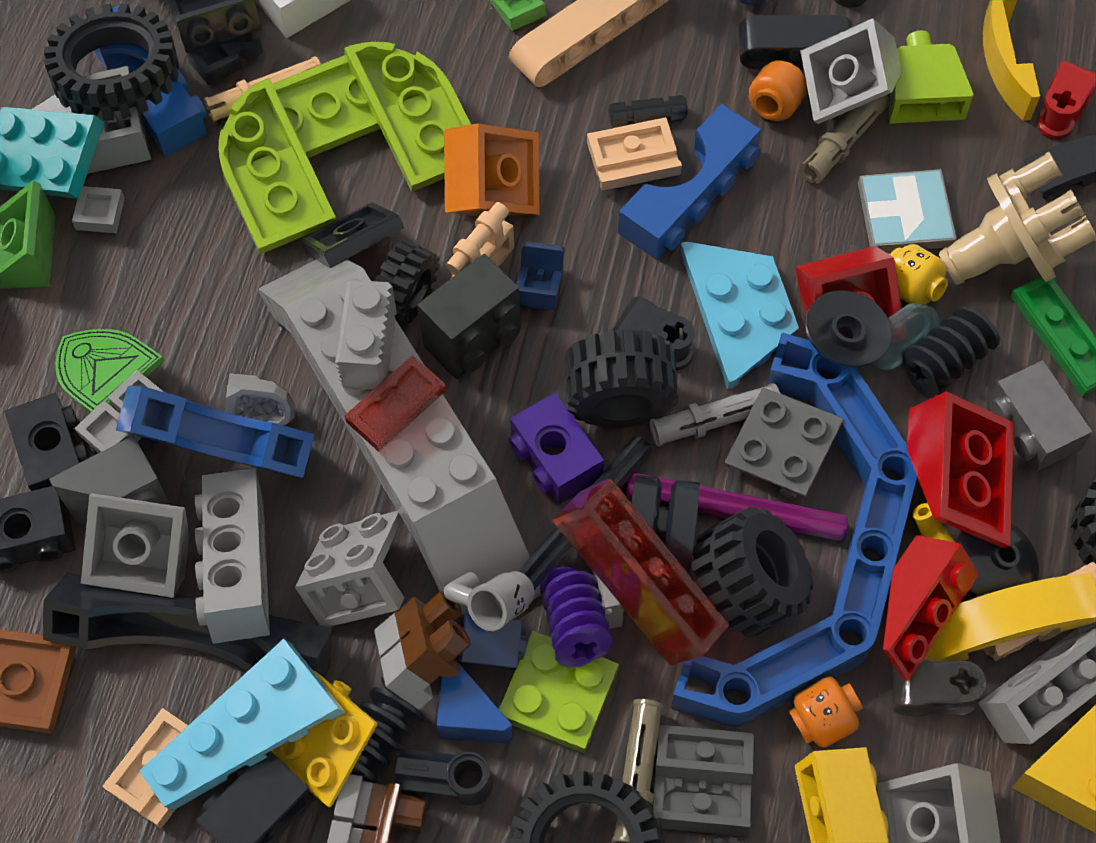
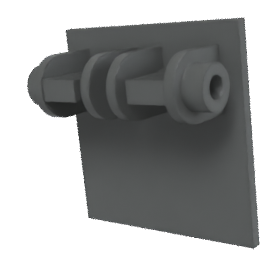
M763 387L724 463L780 486L779 492L789 499L795 500L798 494L806 497L844 418Z

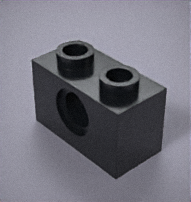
M56 392L4 410L23 473L31 491L53 486L50 481L51 477L90 458L84 442L78 444L76 442L73 432L76 431L74 428L79 422L71 405L64 407ZM59 442L54 449L44 451L49 444Z
M53 486L0 499V573L10 572L20 564L36 560L40 562L54 561L61 558L64 553L76 551L70 513ZM31 527L24 537L14 539L15 534L19 530Z

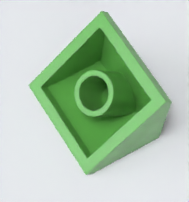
M30 182L0 207V289L50 287L55 213L41 184L38 182Z

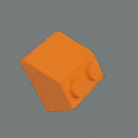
M479 123L444 129L445 213L480 216L484 211L489 212L493 205L499 202L509 210L507 216L540 215L539 132Z

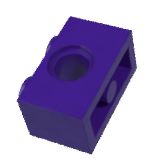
M556 393L549 395L510 418L511 436L508 437V442L519 460L522 461L525 458L534 469L532 476L538 488L545 495L551 493L558 504L594 484L603 473L604 459ZM549 446H557L564 450L558 455H548L543 452Z

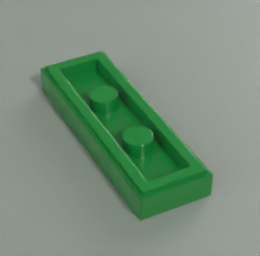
M1041 276L1014 289L1010 296L1080 396L1084 397L1096 391V337L1055 280L1052 279L1045 282Z

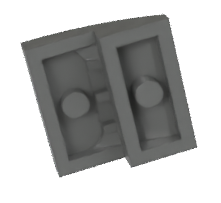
M669 725L659 726L654 781V810L652 812L655 818L659 819L662 829L748 837L750 830L754 733Z

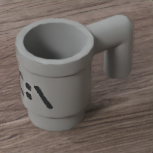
M518 571L502 573L479 585L478 576L473 572H468L450 582L444 588L446 599L468 607L472 620L479 627L487 631H496L506 626L509 621L522 614L534 599L532 582L525 574Z

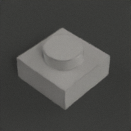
M83 186L79 199H77L72 219L75 229L117 233L125 200L122 190Z

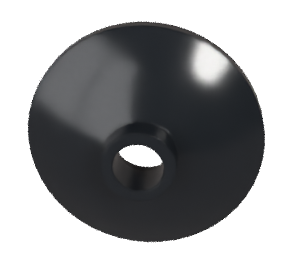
M839 290L823 294L812 303L806 315L805 329L809 341L818 353L835 364L852 368L869 366L880 360L890 346L892 330L886 314L874 301L859 293Z
M1011 524L1010 546L1005 548L964 531L958 534L955 542L962 544L979 573L973 586L968 590L974 597L1038 580L1039 562L1036 551L1028 537L1013 524ZM999 551L1005 556L1007 562L1000 558Z

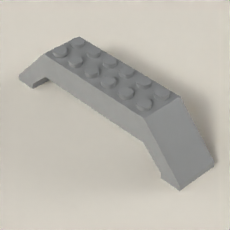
M347 259L331 268L319 260H315L258 288L259 294L278 326L282 325L293 336L416 541L439 591L444 592L447 584L468 572L475 573L479 578V585L502 573L519 571L530 556L498 482L397 321L394 323V338L391 339L393 346L390 347L391 355H389L387 387L383 390L345 388L340 385L335 359L347 282L350 280L371 281L365 270ZM540 585L534 591V599L541 596ZM460 605L462 614H469L468 607Z

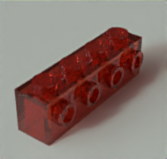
M611 478L580 491L552 520L669 665L704 656L729 626Z

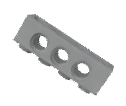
M256 468L202 475V494L195 495L197 518L199 522L202 521V527L195 528V539L198 554L203 555V561L196 562L195 564L198 588L203 590V597L196 598L198 623L200 626H208L213 644L270 635L264 498Z
M1096 622L1077 627L978 703L1004 743L1033 744L1096 694Z

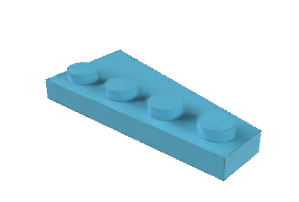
M283 639L140 769L139 772L163 806L175 810L226 781L227 775L245 765L252 766L266 758V753L287 741L293 743L310 733L309 729L326 719L331 721L344 714L345 711L292 643Z

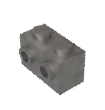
M1043 360L998 381L988 400L992 413L1014 422L1013 439L1015 449L1023 460L1030 462L1036 472L1081 451L1092 433L1090 427Z

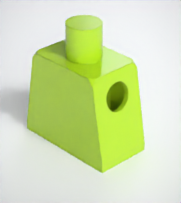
M919 30L912 32L906 38L907 46L897 48L902 73L892 93H890L889 124L965 120L973 99V91L955 47L951 44L932 45L930 34L927 31Z

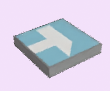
M941 169L862 175L859 177L858 187L870 247L876 246L885 252H892L896 248H903L912 244H916L923 249L948 248L956 241Z

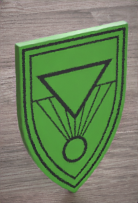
M92 329L62 337L56 355L55 368L58 381L64 391L91 413L103 401L112 406L108 396L136 370L147 377L165 360L156 351L126 332L113 329Z

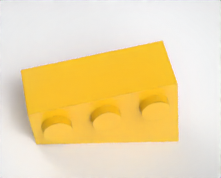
M1096 705L1011 787L1096 833Z

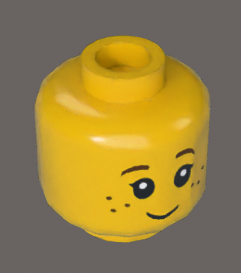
M916 244L896 248L892 251L890 255L894 257L901 300L914 307H921L931 300L935 302L942 297L947 289L948 280L945 278L947 272L946 265L941 258Z

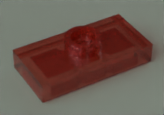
M412 355L344 415L346 423L379 452L446 392L445 383Z

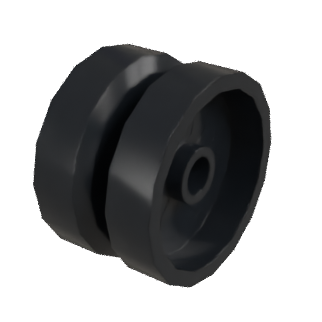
M635 475L632 503L627 504L623 545H627L624 574L647 577L653 569L655 549L664 550L661 571L665 579L689 582L700 482L676 480L671 486L669 507L660 506L662 483L659 478Z

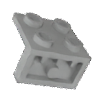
M398 511L383 515L374 513L361 521L346 525L334 524L321 533L319 541L310 559L305 563L304 570L295 586V589L320 626L331 627L400 609L404 596L383 564L384 558L402 522Z

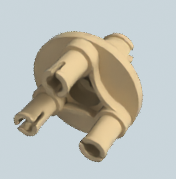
M1050 152L1045 153L1046 155L1016 172L1012 168L1000 176L995 173L987 178L1000 206L987 212L978 228L962 236L951 246L945 247L939 252L940 258L945 262L946 269L956 285L965 283L964 280L982 274L999 264L1016 265L1029 257L1044 281L1048 282L1056 277L1052 268L1065 262V256L1096 241V233L1079 203H1076L1078 201L1071 190L1036 211L1033 207H1029L1026 200L1029 198L1028 194L1057 177L1063 176ZM1074 204L1073 206L1069 207L1068 209L1062 211L1063 209L1067 208L1068 206ZM1079 216H1083L1082 219L1069 225L1068 227L1058 231L1053 235L1050 234V232L1072 221L1073 219Z

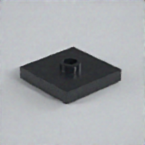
M371 202L304 237L301 241L309 255L331 268L401 231L405 227L398 214Z

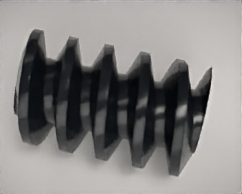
M960 307L951 317L944 319L940 326H935L928 332L927 336H922L915 342V345L909 346L903 352V369L912 385L921 394L927 397H935L939 393V388H946L951 384V378L958 379L964 374V368L970 369L976 364V359H983L987 356L988 349H996L1000 345L1001 340L999 333L984 314L970 307Z
M381 678V682L385 689L374 687L369 692L374 705L363 702L358 706L378 724L350 773L362 776L363 779L375 783L379 778L371 767L373 763L385 767L391 764L383 752L384 749L389 748L398 752L401 751L402 747L395 737L397 732L410 737L414 734L407 723V719L410 717L422 722L425 719L421 710L385 686L384 678Z

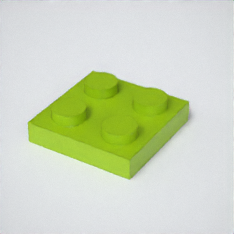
M532 631L526 645L524 657L518 663L499 710L513 726L585 754L619 670V663L601 657L581 667L568 668L560 666L555 659L552 638Z

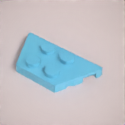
M693 242L681 243L680 253L727 390L732 389L740 383V378L755 366L759 368L771 358V354L778 348L781 333L797 337L799 326L773 256Z

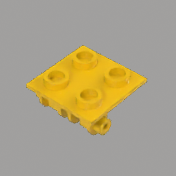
M314 671L344 709L345 713L331 721L326 719L310 728V733L293 743L287 741L271 750V752L299 777L315 796L328 807H332L378 723L351 701V698L348 696L351 688L348 685L337 680L332 685Z

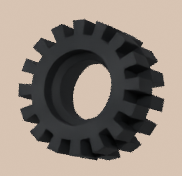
M402 240L401 243L395 245V250H391L387 255L388 261L383 262L380 269H382V272L376 276L375 281L389 282L393 287L397 311L395 319L406 324L412 322L413 317H417V304L424 300L427 295H430L433 290L431 285L436 282L438 276L435 273L439 270V256L410 241Z

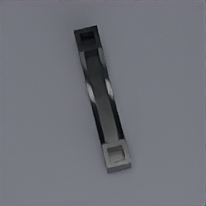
M68 572L43 600V640L84 649L137 643L177 646L218 656L249 671L280 641L285 639L292 643L310 668L319 673L323 678L330 667L333 628L269 615L270 635L213 644L208 626H200L198 623L196 599L177 595L172 598L81 584L82 575Z

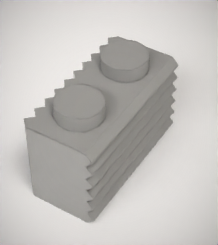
M350 280L347 282L335 359L340 385L345 388L383 390L387 387L386 379H388L390 347L393 346L391 339L394 338L393 331L395 330L394 323L396 322L395 315L397 314L393 287L389 282Z

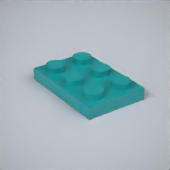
M2 107L0 111V190L19 192L30 182L35 181L41 184L46 195L79 199L105 122L95 115Z

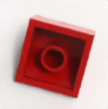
M876 246L795 267L801 305L805 316L812 303L821 295L839 290L852 291L868 297L884 311L891 325V342L906 338L894 257Z

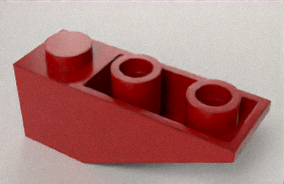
M916 535L893 568L883 650L903 680L909 681L979 575L961 543Z

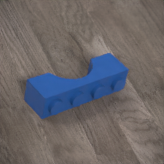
M119 5L112 8L113 12H118ZM125 43L111 44L93 51L106 71L128 66L130 73L142 66L149 54L141 46ZM177 70L179 77L177 82H172L173 90L170 94L161 92L163 101L158 105L147 100L149 110L141 114L146 130L165 157L208 135L203 121L208 116L206 109L197 95L189 96L186 91L188 85L180 70Z
M721 104L696 130L694 154L701 164V171L690 181L674 187H657L644 184L619 211L618 234L655 260H658L667 249L670 251L674 250L682 241L688 226L692 222L699 223L705 217L715 197L718 194L724 196L735 182L736 175L743 167L749 169L755 163L761 151L758 147L761 129Z
M127 386L116 431L273 473L300 478L304 476L314 438L312 433L216 410L189 401L187 398L144 386Z

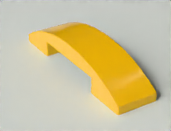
M990 0L983 26V47L990 75L997 90L1012 111L1022 121L1031 120L1040 98L1033 63L1016 64L1008 27L1017 0Z
M1092 573L1034 581L960 603L921 662L922 670L926 671L968 659L967 653L1053 628L1059 627L1060 631L1063 632L1095 623L1096 583Z

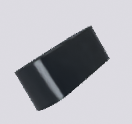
M840 15L749 16L744 18L738 26L740 63L749 69H763L773 61H785L799 69H804L801 50L852 28V21Z

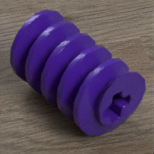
M563 566L553 568L541 582L540 594L543 599V607L552 638V647L555 650V659L560 666L568 668L581 667L601 658L612 647L613 638L609 632V623L605 617V607L601 602L598 582L594 575L585 571H578L572 567Z

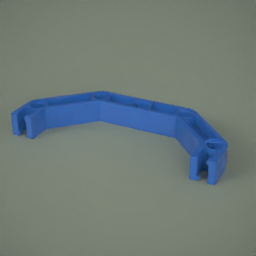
M781 333L767 386L770 383L776 384L780 393L810 401L813 407L844 418L835 441L865 488L830 617L736 665L686 651L680 679H678L674 691L671 709L727 726L737 727L744 725L793 700L794 695L798 691L828 676L835 678L859 666L866 660L877 638L893 568L917 479L916 471L907 451L906 442L858 370L827 360L817 352L809 340ZM782 361H783V362H786V363H788V364H791V365L800 367V368H802V369L794 368V367H789V366H784V365H781V364H782ZM828 372L832 374L835 378L825 379L821 377L818 373ZM893 471L897 473L902 480H891L887 478L883 472ZM862 550L876 551L882 560L871 561L862 554ZM844 631L852 632L859 637L861 644L855 646L848 645L840 638L839 633ZM689 676L716 686L714 695L684 689ZM730 689H737L745 694L748 701L742 705H733L725 699L723 693Z

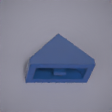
M458 663L460 670L458 675L454 677L442 676L437 718L439 738L506 744L513 738L512 724Z

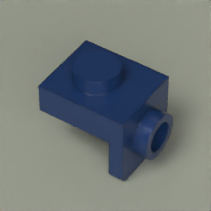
M527 241L523 243L521 267L516 281V285L519 287L520 305L532 309L546 308L555 310L563 279L565 254L563 246Z

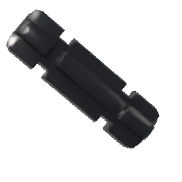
M677 95L669 96V101H664V98L660 97L631 101V105L627 106L625 102L611 103L608 108L609 121L611 126L620 127L627 126L628 121L636 124L670 117V120L685 119L688 113L687 101L685 96Z

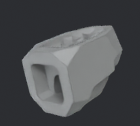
M230 373L224 412L283 426L295 418V402L289 393L275 382L260 380L257 376Z

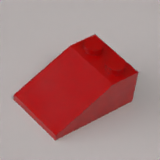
M944 392L909 409L907 451L935 520L1002 548L1010 546L1014 422L949 392Z

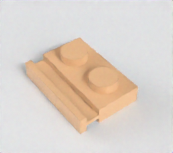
M666 117L587 134V144L596 174L600 180L601 191L681 175L682 164L678 160L677 149Z
M163 708L102 786L108 793L154 823L160 829L175 810L163 806L139 770L188 726Z

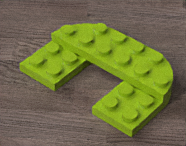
M364 42L345 47L344 56L273 84L268 77L250 87L235 101L230 108L231 114L225 123L224 129H221L219 159L226 186L234 198L259 254L302 238L336 221L335 214L308 160L309 157L381 129L411 192L445 179L444 129L471 125L452 85L439 67L419 52L413 55L396 49L394 43Z

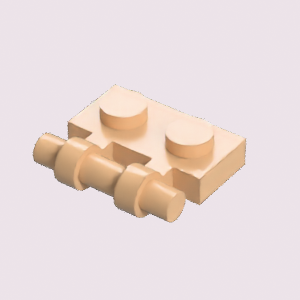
M496 202L489 212H482L475 221L476 228L468 238L461 239L453 248L452 252L454 255L446 264V268L451 272L450 279L484 253L499 267L514 249L513 225L504 221L509 214V210L505 205Z

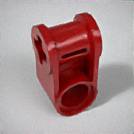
M1065 60L1061 62L1045 96V104L1037 119V128L1041 134L1051 139H1063L1070 135L1083 109L1087 108L1096 90L1095 72Z

